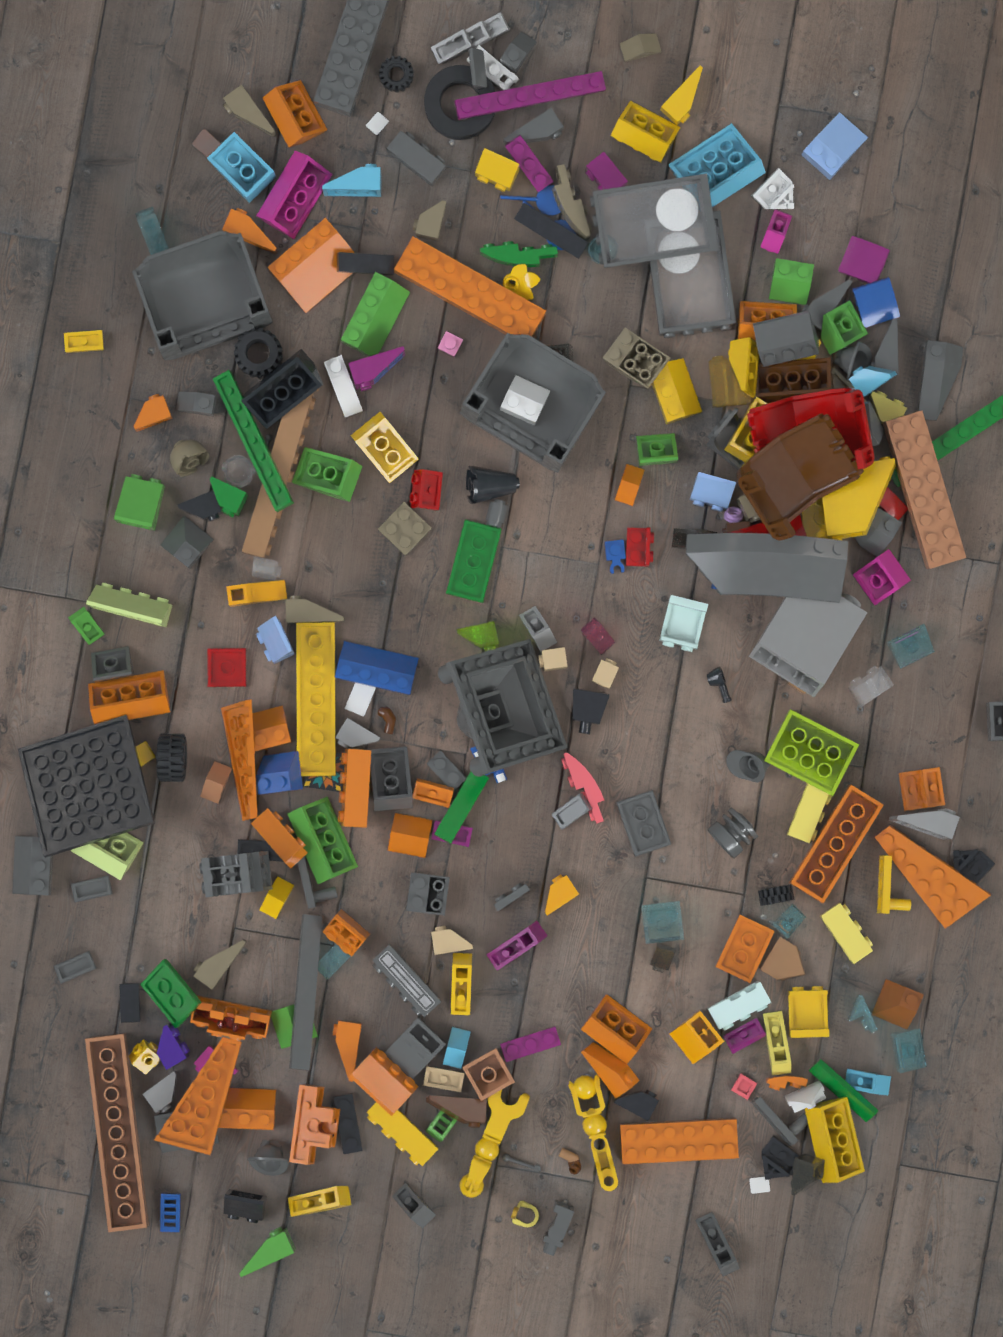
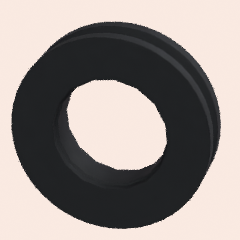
M450 66L439 71L430 80L424 95L425 113L431 126L441 135L455 140L471 139L480 135L489 127L495 113L472 117L466 121H456L444 114L441 108V98L449 87L456 84H464L473 88L470 66ZM487 76V88L474 89L478 95L495 92L494 86Z

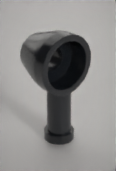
M717 667L707 674L709 685L719 686L723 703L732 701L722 668Z

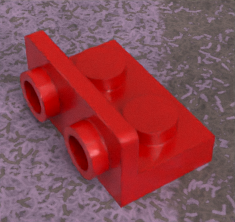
M424 469L414 470L411 478L413 487L409 497L411 508L439 510L443 472Z
M627 527L626 566L649 567L650 562H653V551H650V543H654V532H650L651 527Z

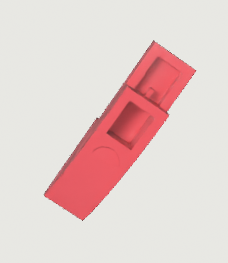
M564 753V758L561 761L564 769H568L571 776L567 778L571 788L575 787L576 790L584 789V792L581 793H583L592 807V810L588 812L591 821L595 820L596 824L603 822L598 803L604 801V798L596 781L576 758L569 753Z

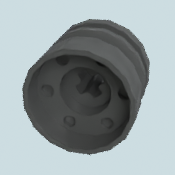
M731 807L728 813L732 816V819L723 814L722 818L726 824L723 826L716 821L707 831L735 859L743 851L739 842L743 841L750 845L751 842L746 836L749 835L755 840L758 838V835L752 824L741 813H738Z

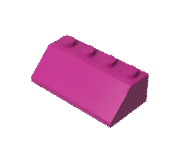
M294 151L256 216L271 227L295 239L323 191L322 185L328 183L333 174L308 155Z

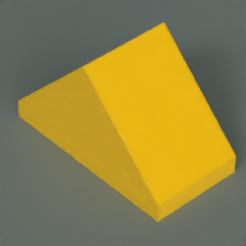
M277 876L272 885L273 890L268 891L259 910L277 919L295 885Z

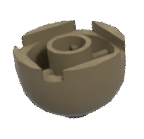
M180 440L171 451L170 464L177 475L179 474L181 477L188 476L197 471L196 467L200 463L203 466L207 462L209 454L203 445L196 440Z

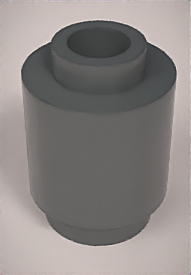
M495 499L494 502H490L486 515V525L501 528L505 522L508 510L505 501Z

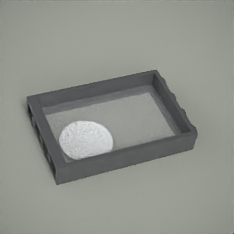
M707 173L593 191V196H590L591 208L595 207L596 215H593L594 227L598 226L599 234H595L597 246L601 245L602 253H598L600 265L604 264V268L718 250Z
M720 210L713 211L718 244L717 251L649 261L659 336L673 338L675 334L683 333V336L693 335L694 331L701 330L702 333H710L716 328L726 331L731 330L732 326L736 324ZM698 213L693 225L682 231L667 229L660 223L659 219L644 221L648 253L706 244L701 213Z

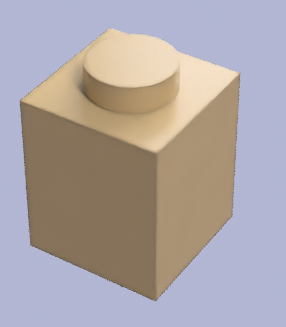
M608 658L605 661L601 660L592 682L610 689L619 669L616 666V662Z

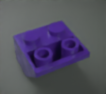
M171 1023L163 1027L157 1055L166 1070L189 1057L188 1052H190L186 1042H181L178 1036L181 1034L178 1028L172 1026Z

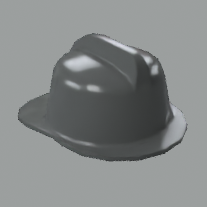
M734 750L728 754L726 760L727 767L734 776L757 783L764 779L765 772L770 766L769 763L764 761L765 757L763 754L755 751Z

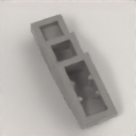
M500 12L485 21L476 23L466 30L462 29L435 44L431 49L438 64H442L468 52L470 48H477L478 45L481 46L504 34L510 28Z

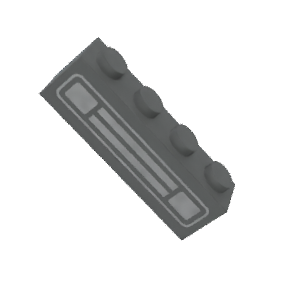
M390 944L372 960L374 962L372 966L379 974L383 972L388 977L385 979L392 988L396 986L401 991L399 996L405 1002L409 1000L412 1003L413 1007L411 1009L418 1016L422 1015L425 1017L442 1002Z

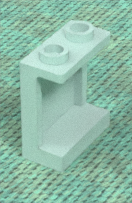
M671 595L659 641L663 642L662 645L673 648L674 645L682 646L681 650L692 652L693 649L697 650L708 604Z

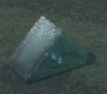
M791 904L772 926L785 939H788L806 916Z

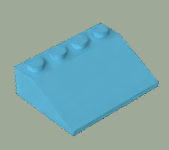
M733 124L728 125L668 164L676 178L707 173L712 207L766 173L760 157ZM697 183L682 186L684 190L690 192L695 197L698 209L701 212Z

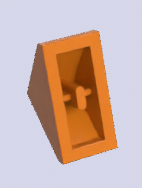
M626 464L615 501L633 506L645 471L644 469Z

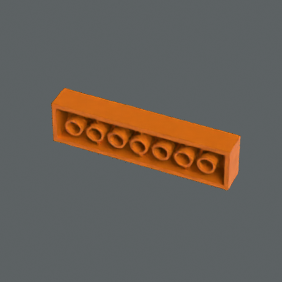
M413 236L394 268V273L505 335L510 333L533 337L546 315V310Z

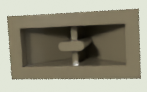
M638 34L620 43L625 62L662 52L657 34Z

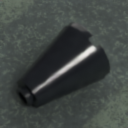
M468 466L469 469L466 471V490L470 492V496H467L470 504L516 493V490L520 487L519 478H516V475L513 473L478 466Z

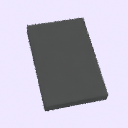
M653 790L616 802L635 857L671 845Z

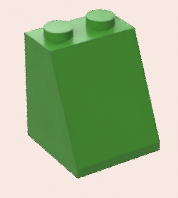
M131 474V477L126 476L114 520L117 523L155 531L165 488L161 484V480L150 478L149 481L142 480V476Z

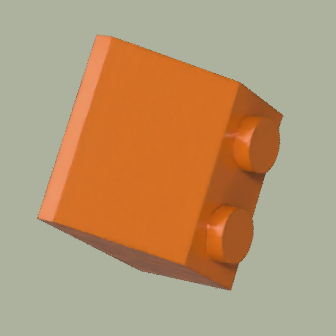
M283 705L252 713L255 752L292 743Z

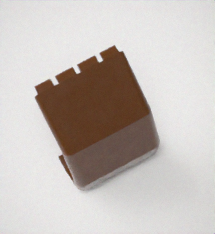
M821 413L780 434L750 457L736 473L740 488L770 535L776 540L780 541L793 537L796 532L789 522L818 499L859 479L860 474L864 472L863 469L857 468L856 460H852L855 456L847 444L842 445L845 440L837 428L832 429L835 424L829 414L823 415Z

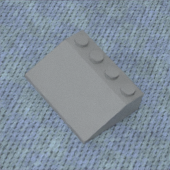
M945 808L932 812L890 816L889 821L945 840L953 838L960 817L956 816L955 811Z

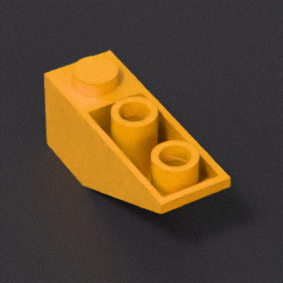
M285 580L226 586L230 607L287 599Z

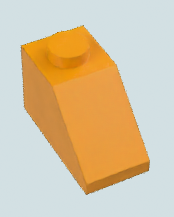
M560 874L552 879L553 884L550 885L545 909L547 916L579 895L567 875L563 877Z

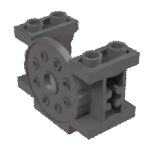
M268 851L202 858V863L199 864L200 873L203 874L202 892L205 894V897L273 890Z

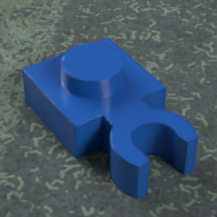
M624 540L604 542L606 561H612L610 573L614 574L613 568L615 566H619L621 573H624V565L620 562V560L626 559Z

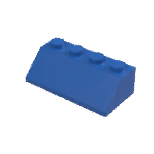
M344 641L335 678L411 695L419 658Z

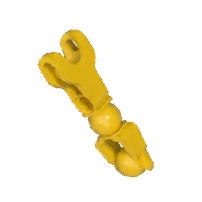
M597 1074L594 1078L582 1075L574 1083L569 1081L568 1086L573 1097L576 1113L584 1118L582 1123L583 1130L589 1136V1139H592L591 1149L600 1185L606 1191H613L618 1186V1179L607 1139L604 1137L606 1135L607 1122L601 1115V1111L605 1108V1103L600 1087V1079ZM597 1093L600 1107L597 1109L590 1108L588 1111L582 1112L578 1098L588 1100ZM598 1138L603 1139L605 1142V1147L601 1150L594 1147V1141ZM607 1176L612 1177L614 1180L611 1186L604 1184V1179Z
M502 1090L488 1097L491 1116L482 1135L483 1138L475 1145L476 1155L472 1158L469 1173L462 1177L459 1184L460 1191L466 1197L474 1198L482 1193L484 1188L483 1178L492 1165L491 1161L496 1159L499 1154L498 1144L501 1143L510 1121L524 1114L530 1098L529 1094L524 1093L520 1095L514 1105H506L502 1102Z

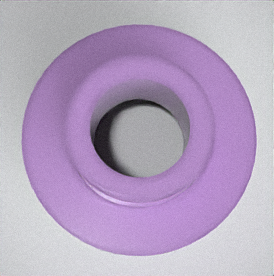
M738 507L727 508L724 513V519L729 523L742 521L743 514L741 509Z

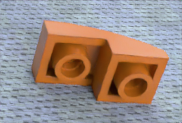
M780 1075L766 1078L765 1082L769 1084V1088L780 1091V1088H786L787 1081L790 1082L789 1086L801 1089V1085L806 1087L808 1079L799 1076Z

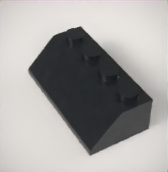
M300 349L244 394L241 402L267 429L323 386V382L314 362Z

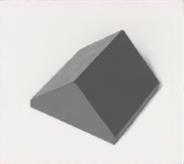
M129 646L91 653L94 682L134 676Z

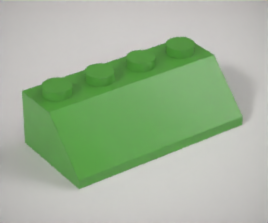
M375 272L341 338V342L369 357L379 354L410 292L393 280Z
M328 796L287 814L297 837L306 844L304 849L308 854L305 856L317 884L358 867Z

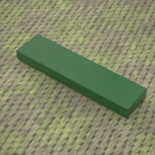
M470 772L434 833L435 836L452 844L488 782L489 777L485 775L477 777Z
M822 1059L809 1069V1072L838 1098L848 1097L850 1108L865 1122L869 1121L879 1111Z

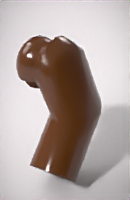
M380 707L378 715L386 722L384 733L393 735L396 716L390 708Z

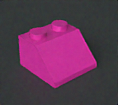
M889 549L853 574L874 606L911 581Z

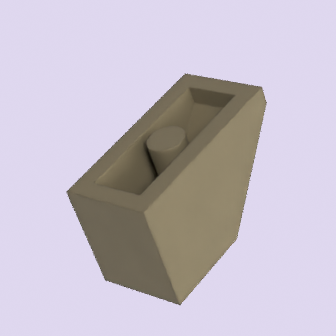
M442 200L421 213L419 220L415 219L413 230L416 231L417 237L438 241L447 205L446 201Z

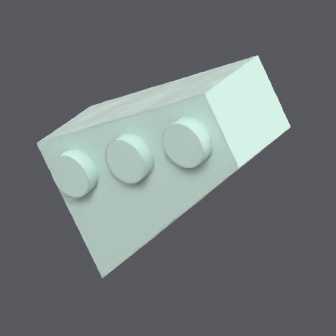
M756 981L707 1009L717 1028H723L725 1031L734 1026L733 1022L739 1019L743 1021L751 1016L750 1013L756 1010L759 1012L767 1008L771 1001L761 982Z

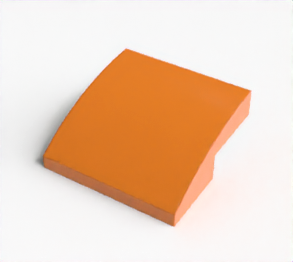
M940 767L899 773L904 811L945 805Z

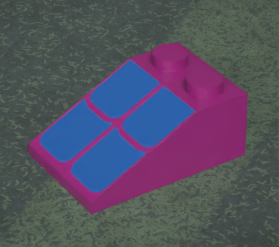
M404 346L348 363L356 390L366 391L371 389V385L376 384L405 356Z

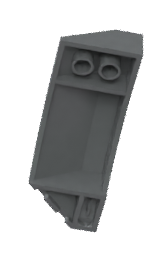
M762 533L687 534L686 555L695 562L700 572L708 581L712 582L720 595L777 596L840 603L847 564L848 541L796 535L779 541L770 534Z

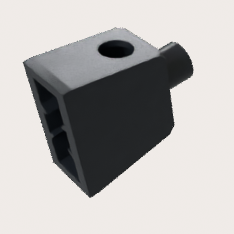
M573 689V720L580 722L579 733L590 735L591 725L600 724L609 694Z

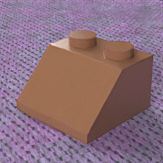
M497 1048L462 1067L481 1101L515 1082Z

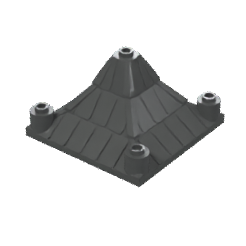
M530 639L454 660L438 669V677L442 683H454L460 700L457 711V724L466 736L473 739L478 753V757L470 761V770L475 776L480 777L568 748Z

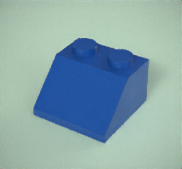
M298 751L263 756L256 774L258 795L303 789Z

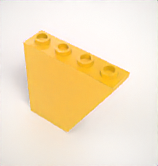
M879 458L871 466L863 469L864 472L860 474L859 479L822 497L828 539L837 540L867 535L896 467L895 458Z

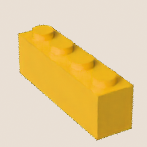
M375 1102L366 1112L369 1114L367 1118L374 1125L378 1123L383 1128L381 1132L387 1138L392 1137L397 1141L395 1145L402 1152L406 1150L411 1155L409 1159L415 1165L420 1164L423 1166L439 1149L399 1109L391 1116Z

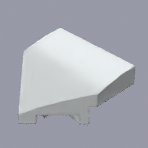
M779 168L751 195L764 209H794V184Z
M816 1081L784 1096L787 1104L792 1106L794 1112L805 1108L812 1109L816 1106V1103L826 1099L823 1092L824 1087L820 1081Z

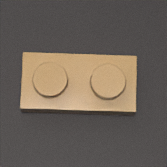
M427 1066L423 1086L461 1092L465 1073Z

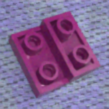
M852 236L838 272L868 284L878 281L890 250Z

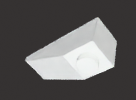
M342 355L325 361L324 365L345 418L362 412V407Z

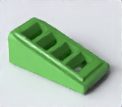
M441 1110L425 1130V1132L439 1142L444 1140L457 1121L449 1116L452 1119L450 1122L442 1116L444 1112ZM438 1120H441L443 1123H445L447 1127L445 1128L440 1123H438ZM434 1126L437 1127V1128H438L439 1130H441L443 1133L440 1134V1133L437 1132L435 1129H433V1127H434Z

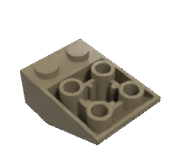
M627 328L623 329L603 356V360L608 366L647 389L671 359Z

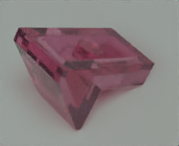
M595 617L580 630L582 635L601 655L615 643Z

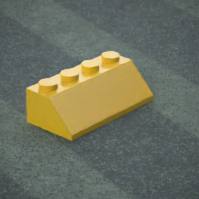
M848 1097L818 1102L812 1109L805 1108L822 1183H839L865 1172Z

